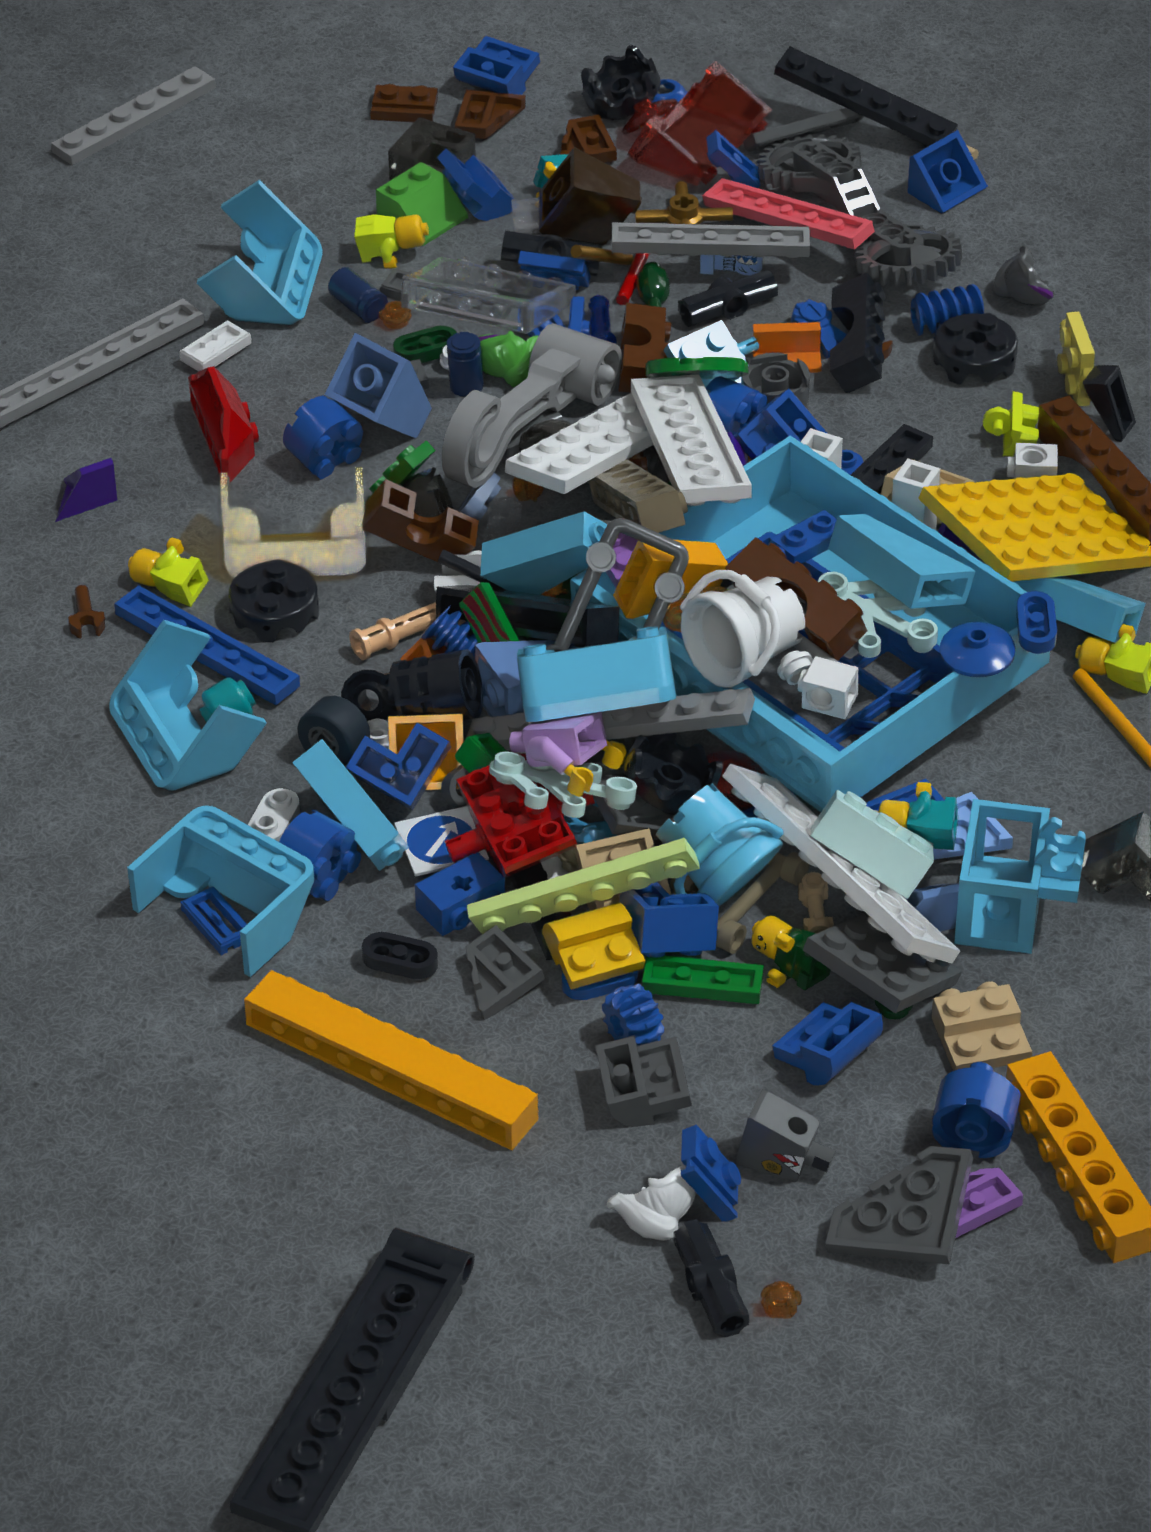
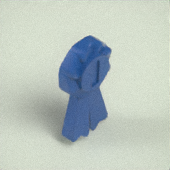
M808 299L806 302L795 305L791 316L792 323L820 322V348L826 359L830 357V350L847 335L831 324L832 312L824 303H817Z

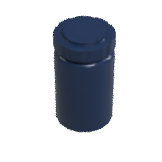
M343 267L330 278L328 283L329 293L365 322L370 323L385 314L388 307L387 297L351 268Z
M469 332L453 334L447 340L450 389L454 394L461 397H466L473 390L481 392L484 385L480 338Z

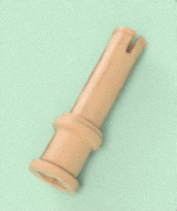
M436 602L392 620L389 618L378 619L375 625L360 630L356 628L352 630L349 638L354 653L361 660H367L371 657L372 653L384 648L391 650L397 646L399 640L424 631L436 620Z

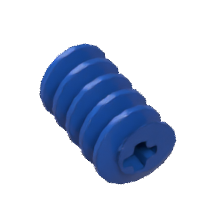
M970 284L966 289L957 286L953 289V292L949 288L941 290L940 294L936 290L930 291L928 295L923 292L918 293L911 300V319L918 336L923 335L924 325H927L929 332L933 334L936 332L937 323L941 325L944 321L954 316L969 313L984 314L981 292L976 285Z
M449 606L424 631L421 638L426 640L434 636L436 638L432 646L434 651L442 647L446 648L445 653L468 649L475 658V644H478V641L474 634H468L471 628L468 621L460 625L458 624L462 615L460 611L452 614L447 613L450 608Z

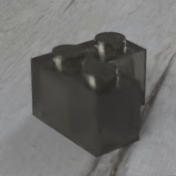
M419 117L388 150L389 181L420 162L442 173L445 167L437 157L445 149L449 150L465 164L472 155L476 156L475 134Z
M1144 811L1085 840L1081 876L1098 893L1104 894L1130 881L1151 902V818Z

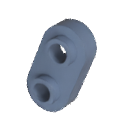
M494 473L484 485L477 488L472 487L457 511L480 520L488 510V507L484 505L485 502L489 504L501 489L497 484L500 477Z

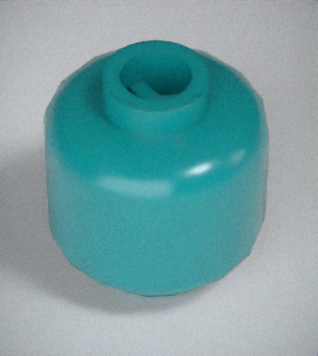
M227 677L202 693L204 706L199 709V712L206 723L219 705L253 715L252 707L256 705V702L242 680L236 682L234 679Z

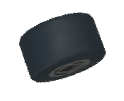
M336 695L325 696L317 701L300 718L297 726L298 738L305 751L323 739L344 766L349 763L364 736L370 738V727L363 713L353 703Z

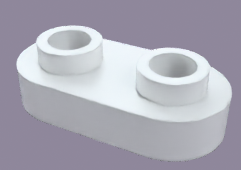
M283 788L269 791L262 798L248 825L279 842L287 826L300 813L298 795L291 790Z

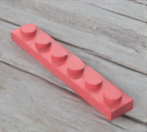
M721 178L702 195L704 205L707 207H732L734 215L771 226L809 227L810 237L854 250L875 232L871 220Z

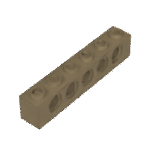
M628 459L589 480L594 504L617 519H628L657 533L686 525L683 514L687 513L688 509L683 493L678 492L673 486H670Z

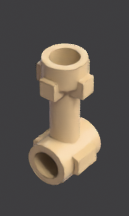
M810 872L805 874L802 878V883L798 885L799 901L809 911V918L803 919V926L806 931L819 933L834 926L833 917H825L823 907L824 900L828 899V883L822 879L820 873Z

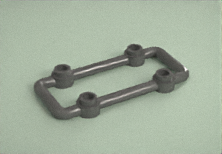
M618 518L609 522L600 541L593 543L587 549V571L555 643L547 646L546 650H554V652L568 650L602 572L610 570L616 562V553L613 547L620 533L674 556L668 572L660 574L655 580L654 589L657 597L643 627L657 626L659 630L670 603L679 600L685 590L682 576L689 560L688 551L685 546L678 541L628 519Z

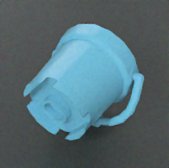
M711 783L710 786L706 785L678 809L679 812L673 818L675 822L668 818L656 833V836L664 844L685 838L695 851L700 869L687 872L684 876L675 879V893L687 894L684 890V882L688 875L698 887L697 893L708 894L720 906L745 886L779 852L783 846V841L780 837L784 831L781 827L767 820L747 817Z

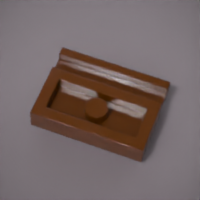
M394 84L376 85L372 108L370 109L371 120L433 123L438 100V88L422 85L415 87L396 86Z

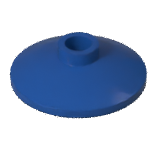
M969 622L950 629L943 636L940 643V655L943 662L956 673L969 677H988L1004 671L1011 665L1015 657V643L1004 629L996 625L984 622Z

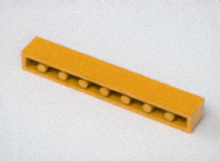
M271 970L244 999L246 1025L507 1149L513 1150L538 1121V1094L526 1086L515 1084L498 1076L489 1069H483L464 1060L457 1054H451L440 1049L423 1038L410 1035L396 1028L391 1023L380 1021L365 1014L356 1007H350L331 998L324 992H318L307 987L292 977H286Z

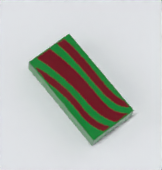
M480 582L459 603L478 643L519 641L490 583Z

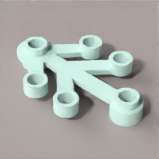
M827 572L819 577L818 582L825 580L835 589L838 594L837 596L844 601L847 598L853 600L862 609L864 614L861 617L868 631L858 640L860 655L872 658L881 652V638L875 632L873 621L908 638V644L916 652H929L936 645L938 627L933 621L922 618L910 623L889 612L904 610L907 615L917 617L924 614L926 608L910 609L872 580L848 582L847 578L839 572ZM874 593L875 598L864 599L858 595Z
M514 752L497 753L495 759L490 763L489 772L492 776L496 777L498 782L508 785L514 784L525 793L524 804L532 809H544L547 807L549 792L533 783L537 782L541 783L563 802L561 812L564 815L572 818L584 816L586 800L583 797L572 795L567 790L570 780L568 775H561L552 766L531 767L523 756ZM583 763L580 766H576L587 768L593 773L590 791H584L583 793L606 798L608 806L618 810L628 809L630 804L635 801L637 784L633 780L625 777H612L606 781V785H601L599 783L601 782L603 769L600 765Z

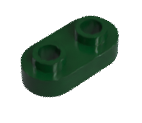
M434 326L405 334L395 339L393 352L409 361L420 359L421 363L435 360L440 358L444 346L447 345V340L457 332L449 326Z

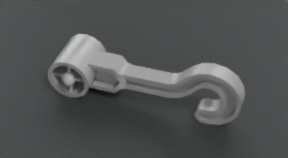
M554 323L547 325L541 331L533 347L527 379L501 398L473 390L460 402L450 420L444 438L442 469L445 476L473 488L484 485L494 474L514 434L543 411L549 409L558 412L575 399L596 406L604 404L614 390L622 365L620 346Z

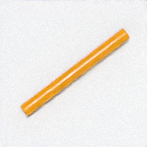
M1083 668L1076 670L1073 674V679L1151 768V745Z

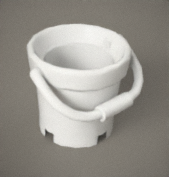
M715 570L704 575L693 586L680 605L682 611L681 633L685 649L693 665L705 679L718 687L732 688L752 675L758 676L769 659L801 642L802 638H797L798 631L805 628L803 608L791 588L783 591L776 585L782 580L777 577L767 576L753 582L745 574L740 575L732 570ZM718 579H730L735 582L737 587L724 592L708 591L700 594L709 583Z

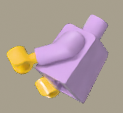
M601 712L532 722L523 728V731L512 732L509 738L511 751L517 754L526 753L529 766H552L561 775H568L570 780L567 790L572 795L581 797L584 791H590L593 773L587 768L575 767L576 765H582L602 749L605 751L602 763L609 768L618 770L627 754L626 748L622 743L606 740L607 735L605 734Z

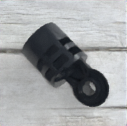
M468 649L436 654L428 658L425 656L413 658L410 661H395L391 665L389 673L384 674L376 670H361L353 673L344 682L341 691V697L357 706L367 721L372 719L388 721V716L463 714V720L479 718L483 709L481 675L477 662ZM366 690L374 691L379 698V703L372 702L367 697Z

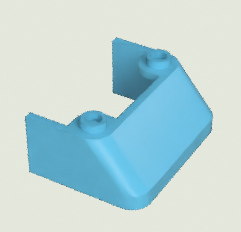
M258 180L221 205V209L242 229L240 247L242 252L255 262L253 271L235 255L198 278L196 283L230 318L237 321L293 325L305 316L323 250L318 238Z
M167 620L161 622L113 691L109 708L111 715L157 787L174 791L233 770L267 722L264 718L219 705L201 729L187 707L198 691L197 675L191 666L211 638L207 633Z
M657 626L635 630L636 636L629 638L628 641L557 652L546 650V644H535L518 649L517 663L525 721L552 720L662 703L676 699L666 627H660L659 630Z
M201 806L193 809L127 867L132 907L137 913H140L163 891L177 898H189L200 893L207 886H214L222 895L258 914L240 931L244 974L249 977L255 974L291 940L314 883L313 864L307 857L213 806Z

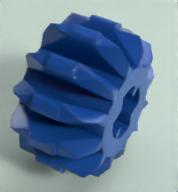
M636 984L626 987L622 986L606 996L605 1003L602 1004V1011L605 1014L603 1021L607 1024L608 1034L613 1036L614 1041L634 1036L636 1044L639 1046L661 1040V1035L664 1033V1026L661 1020L664 1018L659 1013V1003H655L652 999V993L649 990L645 991L642 985Z

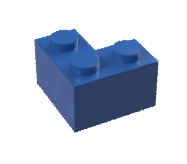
M416 723L398 754L364 736L347 764L346 769L351 775L413 811L450 750L451 745L445 738Z
M658 882L651 883L644 889H632L620 893L619 903L626 907L633 920L631 929L638 942L641 954L648 957H663L665 952H680L688 956H697L702 954V951L716 950L719 905L708 894L669 895Z

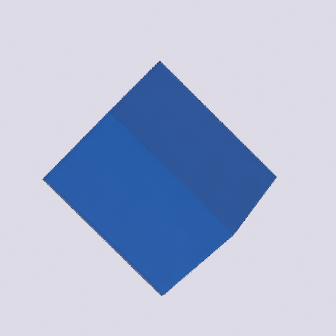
M958 130L909 158L907 193L940 213L947 211L988 187Z

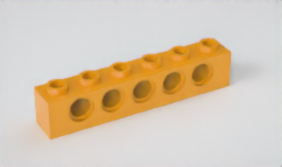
M1049 1051L1007 1064L1006 1079L1021 1094L1018 1112L1020 1113L1022 1127L1027 1134L1032 1133L1037 1140L1038 1150L1043 1161L1052 1164L1061 1190L1064 1192L1068 1191L1072 1196L1075 1210L1080 1220H1087L1098 1249L1101 1251L1105 1250L1113 1263L1151 1252V1206L1053 1053Z

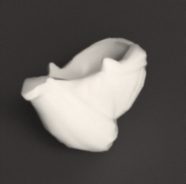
M682 1165L669 1172L664 1178H649V1186L647 1188L642 1187V1191L639 1193L622 1194L618 1192L608 1199L606 1207L615 1209L630 1229L642 1237L664 1241L673 1238L674 1231L678 1230L679 1219L686 1214L693 1204L695 1191L682 1178L681 1170L686 1169V1166Z

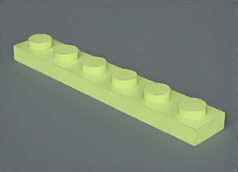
M681 838L468 904V918L482 934L495 925L504 931L508 927L524 922H536L544 916L560 911H572L580 905L596 900H608L614 895L625 891L644 889L651 883L668 878L682 877L687 872L700 869L699 862L690 844L685 838Z

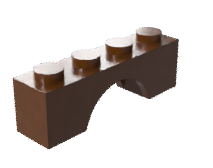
M755 537L725 567L726 570H732L740 575H747L753 582L767 576L777 577L782 580L776 585L783 591L791 588L798 600L807 604L804 630L809 640L837 661L868 631L861 617L864 613L853 600L847 598L844 601L828 582L825 580L816 581L803 564L798 561L791 563L786 559L782 550L773 543L766 545Z

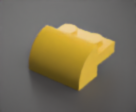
M615 903L544 924L542 930L544 939L555 965L560 964L571 990L644 969L645 958L641 954L640 947L631 929L633 920L622 903Z

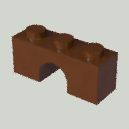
M626 303L621 330V350H623L619 374V392L631 393V379L649 378L645 376V363L647 361L668 358L663 351L666 345L669 344L667 342H669L671 322H666V308Z
M387 479L382 482L365 503L362 523L363 530L438 562L443 550L452 554L465 555L476 546L479 520L450 507H447L442 514L436 517L419 516L414 513L417 493Z

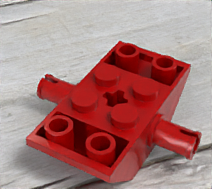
M526 753L520 754L527 760ZM490 765L456 779L475 823V829L449 840H444L453 863L485 849L486 852L490 853L500 874L506 878L572 850L576 846V839L564 819V814L561 812L563 802L549 792L541 783L533 782L536 786L542 787L549 792L547 807L544 809H532L524 804L525 793L516 785L500 783L496 780V777L490 774ZM583 793L581 797L586 800V806L595 804L593 795Z

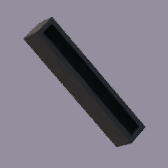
M438 586L436 592V619L450 606L448 614L456 611L462 613L458 621L459 625L467 622L459 603L476 586ZM492 588L516 635L556 641L573 600ZM589 602L571 644L592 646L618 642L620 607Z

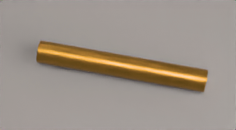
M574 245L571 248L572 257L620 265H630L633 261L632 254L611 253L612 250L582 245Z

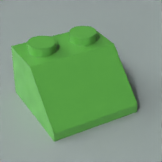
M423 162L418 163L376 189L377 215L391 216L397 219L402 216L417 214L422 218L423 223L427 222L429 235L425 236V243L422 246L468 218L467 211L445 175Z

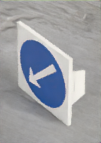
M467 806L394 822L396 830L409 846L405 853L415 877L441 871L455 864L448 853L444 840H449L475 829L474 821ZM485 849L479 852L486 860H489Z

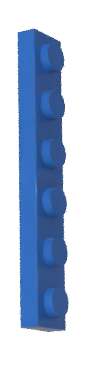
M140 585L114 603L117 616L151 635L154 634L163 620L207 633L211 639L196 658V661L226 678H232L236 682L242 680L249 691L274 705L279 704L300 687V676Z

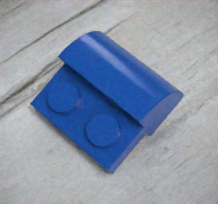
M485 36L476 49L471 47L466 49L453 66V71L458 81L491 92L522 95L526 91L525 82L540 63V57L537 52Z
M445 149L437 157L445 167L442 173L448 179L456 195L477 219L488 221L508 215L519 205L493 171L476 156L472 155L464 164L449 150Z
M788 388L750 419L751 421L734 437L745 453L753 460L788 436H792L801 442L810 428L824 433L827 432Z
M823 1002L772 1045L774 1057L804 1070L807 1082L810 1084L824 1085L881 1036L883 1031L882 1015L853 1002H850L843 1009Z

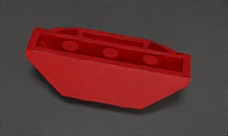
M212 366L188 376L190 403L221 481L225 485L230 484L255 456L254 443L259 442V435L255 422L250 423V412L247 402H241L237 390Z

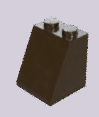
M574 147L539 191V231L548 235L604 245L612 237V222L624 223L630 213L634 214L639 209L642 202L640 181Z

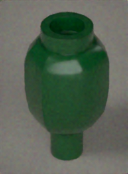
M657 262L646 263L637 276V290L640 299L645 305L661 307L669 297L670 284L665 269Z

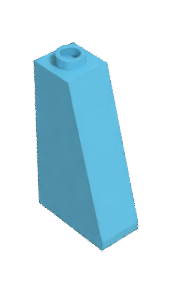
M583 511L483 542L480 576L508 591L540 595L588 568L586 561L587 549L593 543L600 541L607 524Z
M867 514L837 516L828 547L829 550L910 609L966 604L976 572L971 567Z
M1067 576L1012 581L1026 592L1040 591L1048 594L1054 600L1056 620L1114 643L1120 639L1119 629L1122 624L1133 626L1135 634L1137 633L1146 604Z
M323 739L292 762L337 820L355 832L354 840L379 871L385 866L393 865L402 857L403 852L409 848L407 843Z

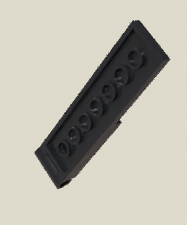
M397 1227L392 1230L386 1245L230 1501L231 1513L282 1532L317 1531L381 1420L388 1421L461 1296V1285L468 1281L474 1266V1253Z

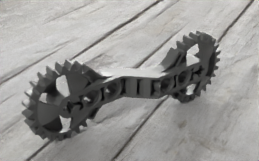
M808 134L803 139L799 136H795V140L792 141L783 139V144L773 143L772 148H764V153H759V159H757L760 180H764L765 185L772 184V188L782 186V191L793 188L794 192H813L836 207L837 211L873 222L875 232L858 246L854 252L857 273L864 274L867 272L873 282L881 280V285L893 282L894 287H897L900 283H906L907 286H911L913 282L923 285L925 280L937 281V276L947 277L948 271L955 272L956 266H961L962 246L960 238H955L954 233L946 234V229L936 231L935 226L923 229V225H905L879 208L861 169L859 145H855L854 141L847 142L846 137L836 140V135L824 138V134H820L818 137H812L811 134ZM781 165L782 167L789 169L791 171L781 170L776 167ZM927 246L941 249L942 251L938 253L937 251Z

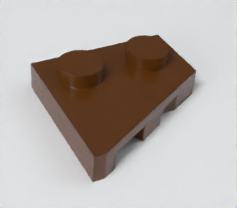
M466 90L455 123V136L487 139L525 109L526 95Z
M599 115L568 120L566 135L563 136L561 143V153L558 155L569 154L575 147L604 163L617 161V149Z

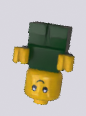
M773 915L757 921L752 928L751 943L757 951L768 958L774 959V962L780 967V971L775 968L769 970L767 976L770 978H766V981L779 988L785 981L793 978L797 981L798 987L807 990L828 977L831 969L803 951L807 938L817 933L793 928Z

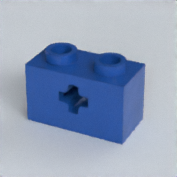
M477 852L416 883V910L442 936L454 930H461L471 922L468 918L467 905L505 893V877Z

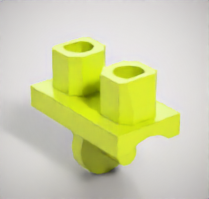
M1013 391L1011 395V408L1009 410L997 406L986 411L983 416L984 429L995 436L1003 434V456L1013 457L1016 443H1037L1039 429L1035 427L1038 421L1039 407L1023 404V393Z

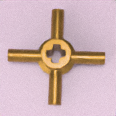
M679 181L675 184V196L670 199V205L666 209L637 210L635 213V223L700 224L702 221L733 220L732 207L701 208L698 199L694 195L688 194V186L684 181Z

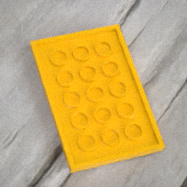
M1066 473L1065 475H1042L1041 477H1018L1007 480L994 479L984 482L923 487L918 498L982 561L1011 582L1151 567L1150 541L1146 537L1137 534L1128 525V521L1123 516L1116 514L1106 504L1105 499L1092 492L1084 484V480L1076 474Z

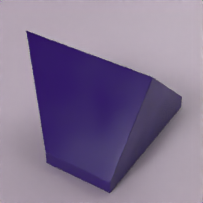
M112 458L79 468L64 478L66 488L55 522L117 501Z

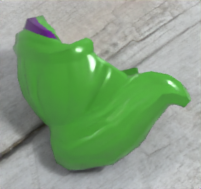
M511 330L505 335L487 334L479 336L483 372L498 378H504L507 384L516 387L528 377L531 353L539 336H532L525 341L523 338L514 335Z

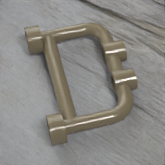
M791 852L787 857L777 853L767 864L769 867L719 918L717 947L735 954L743 945L747 932L746 926L738 923V921L780 876L782 880L798 886L802 882L803 876L808 873L810 864L802 860L796 852ZM687 875L684 882V890L687 894H696L699 889ZM671 878L670 889L673 890L671 895L676 894L674 888L676 878Z

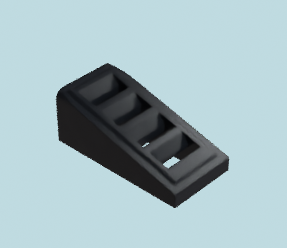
M1098 365L1091 370L1082 383L1087 395L1116 441L1122 442L1136 423L1124 380L1118 365Z

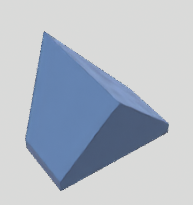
M958 883L936 884L914 889L910 897L906 899L940 932L956 928Z

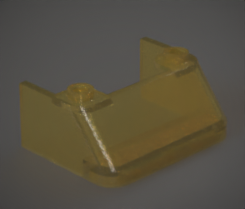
M355 467L357 503H343L332 511L330 516V532L260 535L259 518L252 510L244 507L231 508L229 473H220L224 565L227 572L231 576L236 577L238 573L250 566L276 559L298 565L307 570L312 576L349 575L360 571L366 562V531L362 529L365 509L363 467Z

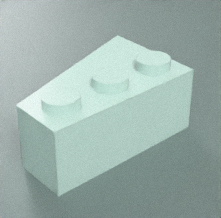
M836 790L811 826L810 836L908 899L934 862L933 843L899 825L888 815L882 812L878 813L867 807V803L850 791L844 794Z

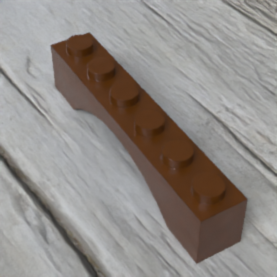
M1069 395L1039 405L1038 438L1044 444L1058 445V456L1072 458L1093 474L1109 496L1117 513L1128 521V525L1137 534L1146 537L1151 545V483Z

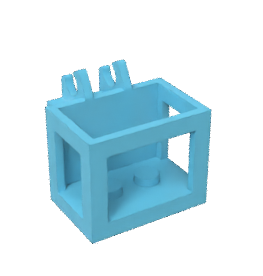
M973 799L959 879L954 944L1032 954L1040 898L1077 903L1085 849V833L1078 831L1077 836L1056 834L1055 831L1062 827V820L1057 817L1049 819L1050 808ZM987 817L1033 823L1029 861L984 855Z

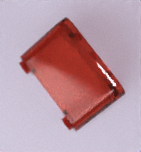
M716 60L706 69V74L701 82H695L688 93L661 118L654 115L646 123L627 153L631 159L640 165L692 185L698 186L701 182L707 185L718 173L717 167L710 162L707 156L706 137L717 130L738 149L750 135L764 131L769 124L765 120L772 109Z

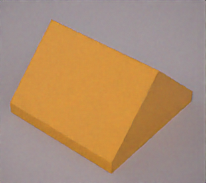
M463 714L388 716L389 750L396 754L399 753L416 723L423 725L450 742V750L426 790H441L445 776L461 765L456 760L455 754L464 742Z

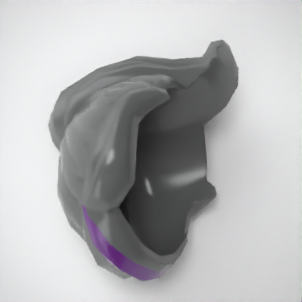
M1021 246L1019 248L1020 253L1005 261L998 270L993 283L994 292L999 297H1012L1026 305L1045 304L1053 298L1054 291L1048 287L1049 282L1047 280L1043 281L1033 268V254L1026 247Z

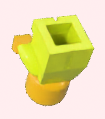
M376 214L356 217L354 238L362 263L371 262L373 257L379 256L383 259L384 268H397L396 263L398 261L395 255L392 256L393 252L398 251L399 247L402 249L420 247L425 243V236L429 235L427 222L423 223L422 218L417 214L402 216L397 219L391 216Z
M173 537L167 541V551L163 554L142 548L131 556L128 568L129 575L133 581L150 587L156 586L160 592L170 599L190 607L209 581L199 558L191 556L189 559L179 556L183 553L184 547L181 540Z
M1122 624L1119 629L1120 639L1114 643L1097 637H1087L1082 645H1078L1075 658L1078 659L1079 667L1083 668L1086 672L1096 675L1107 674V677L1128 689L1147 694L1151 686V643L1146 642L1145 645L1133 643L1132 641L1136 636L1134 627Z

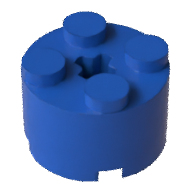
M723 376L715 377L706 387L710 391L709 396L726 432H731L733 436L767 404L766 395Z
M326 396L315 397L303 404L294 413L298 418L293 426L288 423L284 430V446L319 479L331 475L335 466L343 462L352 464L360 457L362 449L359 447L363 436L362 425L337 401L328 399Z
M312 810V814L302 812L296 816L287 826L279 841L281 844L307 857L312 862L314 883L309 894L315 898H322L325 901L331 900L336 895L339 883L344 880L347 873L354 872L361 861V853L356 851L355 832L316 810Z
M975 1062L969 1068H961L950 1072L941 1080L932 1116L934 1138L943 1147L979 1151V1158H991L1003 1153L1009 1147L1013 1135L1021 1097L1020 1091L1008 1079L994 1072L993 1068L987 1063Z

